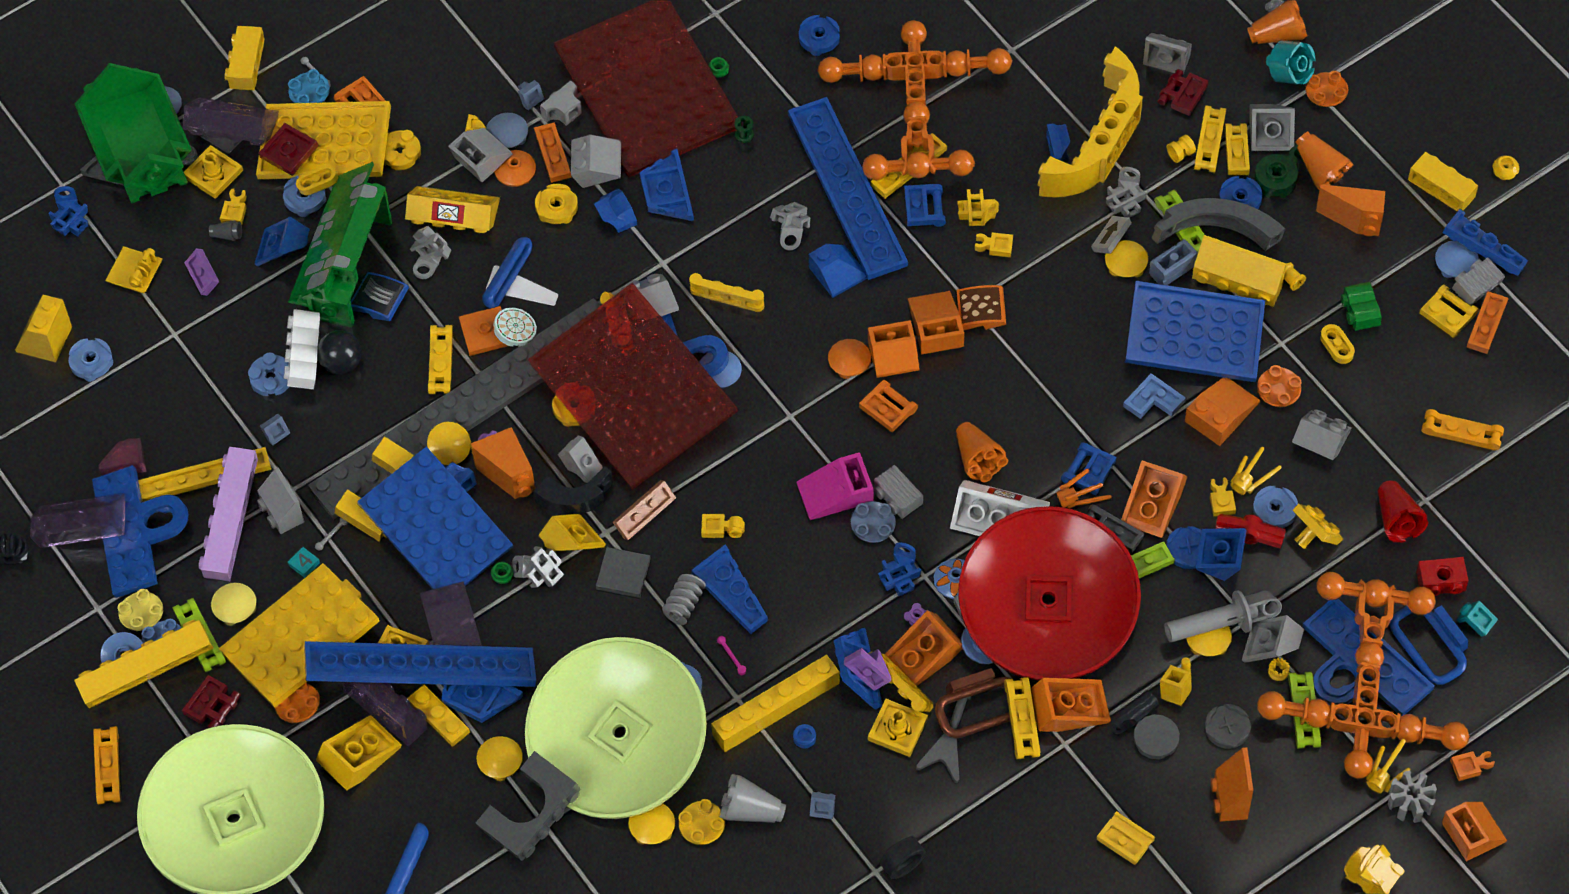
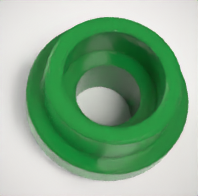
M716 57L709 63L708 71L713 77H723L729 71V64L725 59Z
M506 562L496 563L491 570L492 579L499 584L508 583L514 575L512 566ZM501 572H505V573H506V574L503 575V576H500V575H499V573H501Z

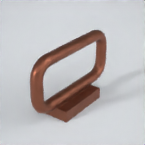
M992 668L949 682L945 688L947 695L939 698L935 706L936 717L942 731L951 738H962L1010 722V713L1008 712L960 729H953L949 725L944 707L949 703L1004 686V680L1011 678L999 677L993 679L995 675ZM1015 690V694H1022L1021 690Z

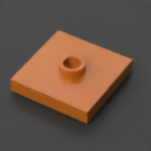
M501 306L459 316L469 356L508 346L501 342L494 333V319L502 311Z

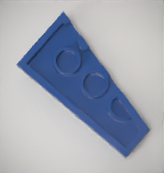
M1459 209L1442 233L1451 240L1466 246L1470 251L1476 252L1485 258L1488 257L1493 263L1503 267L1508 273L1518 276L1528 260L1507 244L1501 245L1498 243L1497 236L1491 232L1485 233L1479 228L1480 223L1474 219L1472 221L1464 217L1465 212Z
M726 544L691 570L692 575L705 582V589L750 634L768 621L765 611L755 594L752 593L747 580L741 574Z

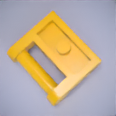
M1443 284L1420 309L1419 314L1455 338L1476 316L1479 309L1474 305L1470 306L1449 291L1450 288ZM1446 298L1466 314L1462 316L1441 300Z

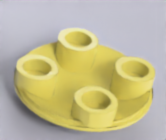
M226 584L213 595L211 608L219 620L228 626H232L246 620L255 613L257 608L256 596L252 589L244 584Z
M147 589L138 590L118 604L120 622L126 628L134 631H142L145 627H153L159 622L163 614L161 600Z

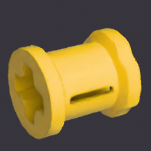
M1291 262L1286 264L1284 280L1290 285V289L1295 291L1304 284L1306 276L1294 269V265Z

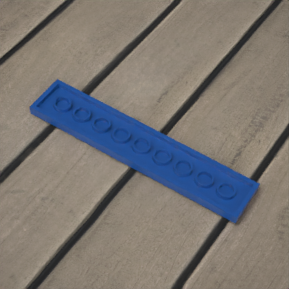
M825 97L788 110V116L866 273L867 279L870 280L907 267L908 260L828 98Z
M305 641L304 644L306 681L536 686L533 648Z

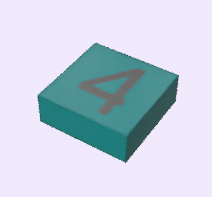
M304 547L288 561V566L304 578L320 564L319 559Z

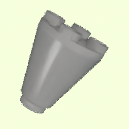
M731 774L728 792L724 793L722 798L720 818L730 821L768 823L782 821L786 804L781 803V800L746 778Z

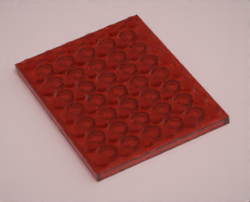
M670 0L649 1L554 42L556 51L605 137L621 142V165L628 177L640 173L647 167H651L660 158L664 160L672 155L671 151L674 149H678V153L681 155L736 130L734 122L738 116Z
M633 283L629 284L527 359L532 368L632 490L738 412L735 404Z

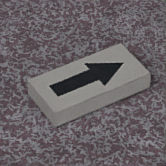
M1112 216L1091 246L1093 251L1111 254L1131 225V220L1128 217Z

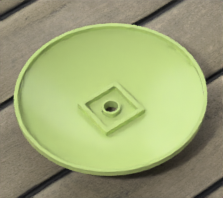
M628 637L605 638L578 647L561 658L551 667L537 686L526 717L525 743L527 754L530 757L536 751L578 784L581 789L579 791L580 794L575 802L569 803L568 808L580 814L602 819L636 816L654 809L671 798L685 784L700 759L706 737L707 722L704 700L689 670L680 660L662 647L651 642ZM618 727H625V735L621 738H616L614 735L615 730Z
M241 724L208 728L174 745L158 760L150 771L138 801L137 825L139 836L154 866L167 879L181 888L197 894H252L278 883L305 860L312 850L322 827L324 794L318 773L310 759L296 744L281 734L266 728ZM232 814L240 816L239 820L235 823L227 821L228 817Z

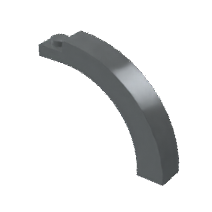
M1202 198L1185 201L1167 209L1163 219L1154 226L1155 231L1152 239L1158 244L1185 228L1211 225L1237 231L1256 242L1266 251L1281 241L1285 228L1266 213L1247 204L1227 199Z

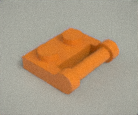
M365 76L338 91L333 98L336 102H350L347 99L349 96H352L357 102L386 101Z
M883 380L859 403V408L893 433L909 416L916 412L918 405L914 401L910 402L891 388L890 383ZM885 393L887 396H889L891 399H893L895 402L901 405L904 409L901 410L881 394Z

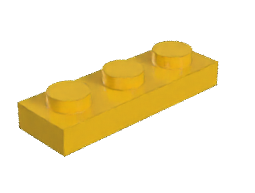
M425 684L407 698L408 703L452 747L470 733L469 728Z

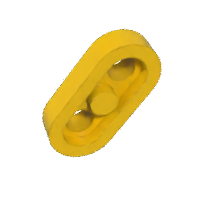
M324 165L300 175L296 180V187L302 195H311L333 186L339 176L332 165Z
M1335 324L1324 326L1320 339L1332 358L1340 364L1352 361L1355 349L1343 330Z

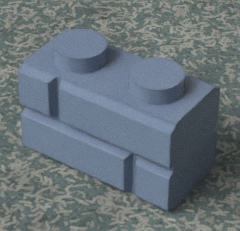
M1183 239L1177 243V246L1174 245L1150 262L1149 274L1158 284L1168 285L1194 267L1198 253Z

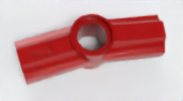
M1219 514L1216 522V529L1245 528L1247 530L1246 544H1256L1259 542L1280 549L1286 532L1284 528L1263 523L1262 519L1255 515H1245L1241 518Z

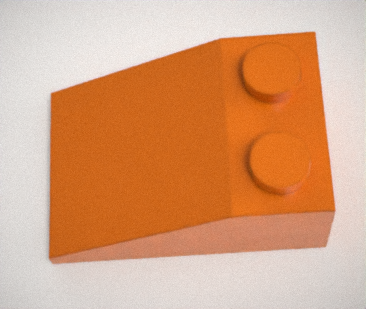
M1320 184L1316 212L1357 234L1379 236L1384 214L1385 191Z
M1222 378L1200 393L1187 407L1185 422L1221 446L1260 403V399L1231 379Z
M1142 460L1121 520L1140 531L1163 538L1182 495L1187 476Z
M927 610L885 655L918 686L948 664L963 648L961 640L936 613Z
M1042 678L1030 688L1039 731L1060 732L1111 722L1101 680Z
M1247 747L1240 749L1215 770L1214 778H1211V790L1216 792L1217 798L1214 799V812L1219 813L1220 822L1248 819L1253 795V783Z

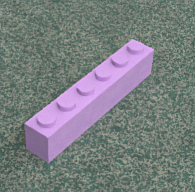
M229 447L228 454L223 456L222 467H224V472L218 478V487L220 489L218 495L215 494L213 508H215L214 515H210L208 522L210 533L209 536H205L203 547L206 550L204 556H201L199 560V569H201L204 578L229 582L231 580L258 461L255 450Z

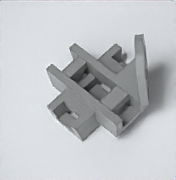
M1121 168L1118 187L1112 189L1111 186L1107 187L1109 196L1106 197V203L1114 214L1121 212L1124 217L1130 218L1141 211L1138 203L1145 200L1146 192H1141L1138 189L1140 172L1135 168ZM1125 172H1132L1136 176H1127Z
M793 202L772 209L770 216L772 221L782 223L781 246L786 250L796 249L801 242L803 226L810 228V217L807 216V207ZM794 235L796 242L793 245H786L784 240L787 236Z
M429 226L419 229L412 236L416 241L410 250H416L420 254L413 267V274L420 279L431 277L437 269L442 256L448 259L451 249L447 246L448 243L438 233H434ZM421 266H426L430 270L426 274H421L417 269Z
M535 546L533 549L536 552L532 556L524 555L513 558L511 565L514 572L513 576L516 578H529L532 582L531 588L539 587L543 581L548 587H551L564 575L558 568L562 561L552 549L548 548L544 551L542 547ZM517 561L519 562L518 572L516 570Z

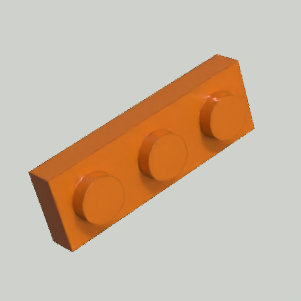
M555 122L534 127L551 183L571 178V172Z
M1487 291L1468 340L1467 348L1488 354L1507 305V297Z

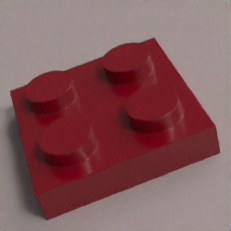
M284 123L258 154L261 159L293 176L319 145L316 140Z

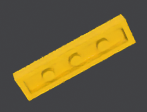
M931 133L930 135L934 138V157L938 158L947 151V145ZM923 146L919 148L913 147V150L908 152V156L917 151L924 152L929 156V152L923 150ZM888 172L883 179L872 180L870 185L886 199L909 181L912 176L908 173L903 176L901 172Z

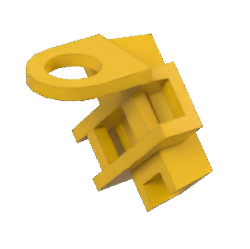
M967 189V200L957 201L959 219L968 220L969 226H985L988 220L995 219L996 213L999 211V202L997 200H984L983 189H980V194H971L970 189ZM971 200H980V202H971Z

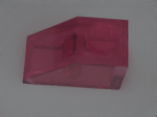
M130 438L118 442L99 464L101 476L132 465L136 468L137 473L147 472L144 449L140 438Z

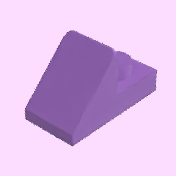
M861 648L844 658V665L874 691L891 682V675L878 649L868 654Z

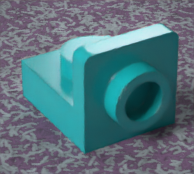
M1480 601L1471 604L1469 602L1460 609L1459 612L1461 614L1456 619L1459 623L1466 621L1481 637L1485 636L1498 620Z

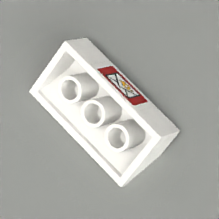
M963 480L958 489L950 529L981 536L986 529L1005 516L1028 508L1046 507L1050 505V502Z

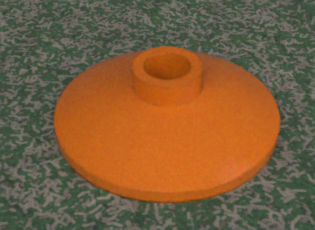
M511 150L512 155L494 171L497 180L504 185L511 187L522 186L534 177L536 163L527 152Z

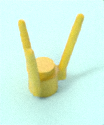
M1261 447L1245 471L1242 472L1248 459L1247 456L1243 457L1235 476L1231 479L1230 486L1241 495H1244L1246 492L1251 494L1256 487L1273 476L1282 467L1280 465L1253 484V477L1249 472L1264 451V447Z
M1405 739L1400 741L1384 767L1377 771L1385 750V746L1380 747L1373 764V770L1366 778L1368 780L1366 782L1368 787L1373 791L1382 793L1383 791L1388 792L1390 790L1393 779L1389 780L1390 775L1387 770L1405 744ZM1408 767L1395 777L1397 781L1402 779L1403 772L1410 771L1411 769Z

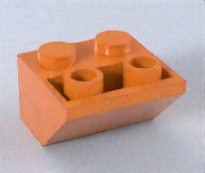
M911 320L868 328V344L876 378L919 371L917 347Z
M1464 802L1445 811L1442 824L1466 861L1507 842V839L1483 802Z

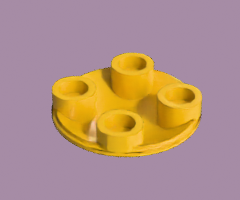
M1123 240L1118 242L1111 254H1105V263L1112 276L1140 277L1147 267L1148 254L1140 244L1134 241Z
M442 422L430 431L427 438V447L443 465H449L451 462L458 464L468 456L471 449V440L468 432L461 425L455 422Z
M1229 626L1188 637L1186 640L1193 654L1216 656L1226 653L1231 643L1232 634Z
M498 736L488 739L480 746L476 759L479 769L485 775L497 781H503L519 769L523 762V755L520 746L513 739Z
M702 799L688 805L679 814V829L682 836L687 841L697 845L714 842L720 837L725 827V819L719 817L721 809L708 799Z
M662 803L650 811L629 817V830L639 844H658L671 838L675 827V818L670 808Z

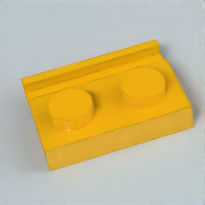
M1116 811L1112 819L1107 822L1097 835V840L1136 865L1150 844L1154 842L1155 836Z

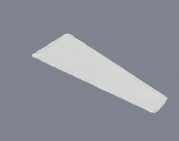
M495 265L493 267L487 287L493 279L494 275L496 274L497 270L499 269V266ZM518 275L506 293V296L552 306L556 304L558 298L557 293Z

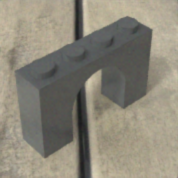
M536 751L531 754L520 770L527 778L544 790L545 805L542 812L529 822L517 823L509 820L490 805L476 822V825L483 832L521 861L525 857L528 858L532 855L540 839L543 840L548 835L551 825L562 818L565 813L564 809L569 803L576 801L581 790L575 781Z

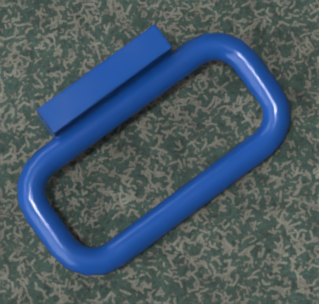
M1408 605L1393 615L1390 622L1392 633L1431 683L1444 685L1465 671L1467 659L1463 651L1468 649V639L1442 605L1434 609V613L1431 611L1424 615L1458 661V665L1442 676H1437L1432 672L1399 627V621L1412 613Z

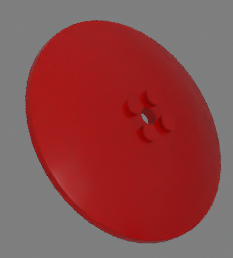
M1052 506L1034 507L1017 511L1005 516L986 529L973 544L965 558L958 590L961 616L976 646L1001 668L1023 678L1028 677L1036 681H1040L1042 678L1075 679L1094 672L1108 663L1123 648L1132 634L1138 618L1141 601L1138 571L1128 549L1117 535L1106 525L1087 514L1072 509ZM1050 594L1055 598V602L1045 604L1042 597Z

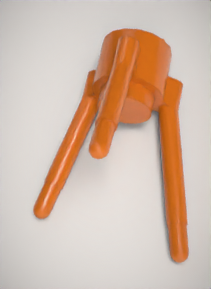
M1085 469L1066 484L1059 486L1061 490L1056 492L1063 508L1068 506L1069 509L1078 505L1108 500L1112 496L1106 495L1078 500V496L1103 486L1102 483L1077 492L1074 487L1069 489L1070 486L1086 475L1089 469Z

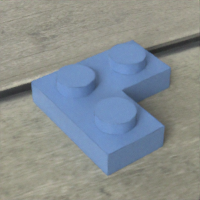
M1150 374L1124 401L1123 407L1141 419L1153 405H1156L1172 417L1185 403L1186 397L1153 374Z

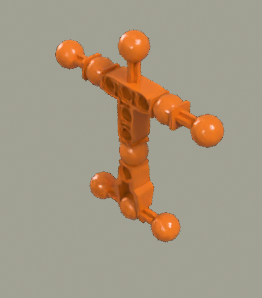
M911 20L902 26L900 33L903 42L908 45V52L883 54V58L871 54L862 59V55H859L858 63H842L838 58L831 56L824 58L820 62L818 74L822 80L828 83L837 82L843 75L860 74V82H863V77L867 80L875 81L883 76L884 80H906L907 106L905 107L903 117L907 124L906 136L901 138L902 160H887L881 154H871L863 162L862 169L865 176L870 180L877 181L883 179L888 172H901L903 176L908 173L913 178H923L930 172L935 174L936 170L950 169L954 175H968L973 170L975 161L972 154L967 150H956L947 158L934 157V138L927 132L930 112L926 106L925 79L947 77V73L951 76L959 77L967 71L968 76H971L970 69L988 68L993 74L1000 75L1010 69L1012 58L1008 51L1001 48L991 50L987 56L970 57L969 49H967V54L963 51L955 50L947 55L946 51H921L920 44L925 41L927 31L923 23ZM913 146L916 148L923 146V150L928 151L929 156L919 151L908 156V152L913 150Z
M1336 572L1322 574L1317 581V591L1322 598L1336 600L1342 595L1358 597L1354 620L1356 624L1360 625V644L1355 653L1356 663L1358 664L1356 672L1358 674L1355 679L1353 705L1344 703L1335 705L1333 702L1329 705L1322 699L1309 701L1308 697L1301 704L1285 701L1280 693L1269 691L1262 694L1258 699L1257 708L1260 715L1267 720H1276L1283 715L1301 717L1300 725H1304L1306 722L1314 728L1326 725V728L1331 727L1337 731L1355 733L1353 751L1349 752L1345 757L1344 766L1349 776L1356 779L1368 776L1373 770V759L1367 752L1369 736L1379 738L1392 737V739H1395L1397 736L1400 741L1402 739L1406 740L1405 743L1417 741V744H1421L1424 738L1440 740L1445 748L1452 751L1464 748L1469 741V732L1465 725L1460 722H1449L1443 727L1427 725L1426 717L1420 720L1418 716L1413 714L1400 716V713L1396 715L1390 711L1377 709L1380 680L1379 670L1384 661V653L1381 648L1383 641L1381 640L1385 628L1388 627L1393 618L1394 603L1408 605V608L1414 614L1426 615L1434 609L1436 604L1433 592L1424 586L1416 587L1410 592L1396 590L1394 585L1389 587L1380 579H1372L1367 583L1361 579L1359 583L1344 581L1342 576ZM1365 603L1373 608L1385 605L1384 616L1381 619H1378L1376 616L1370 617L1368 613H1365ZM1371 632L1375 634L1377 638H1370L1367 633ZM1363 675L1370 676L1372 681L1365 680ZM1365 696L1369 698L1370 702L1366 703L1360 697ZM1335 714L1343 715L1345 720H1339ZM1358 718H1365L1368 724H1362ZM1381 722H1388L1391 728L1384 727Z

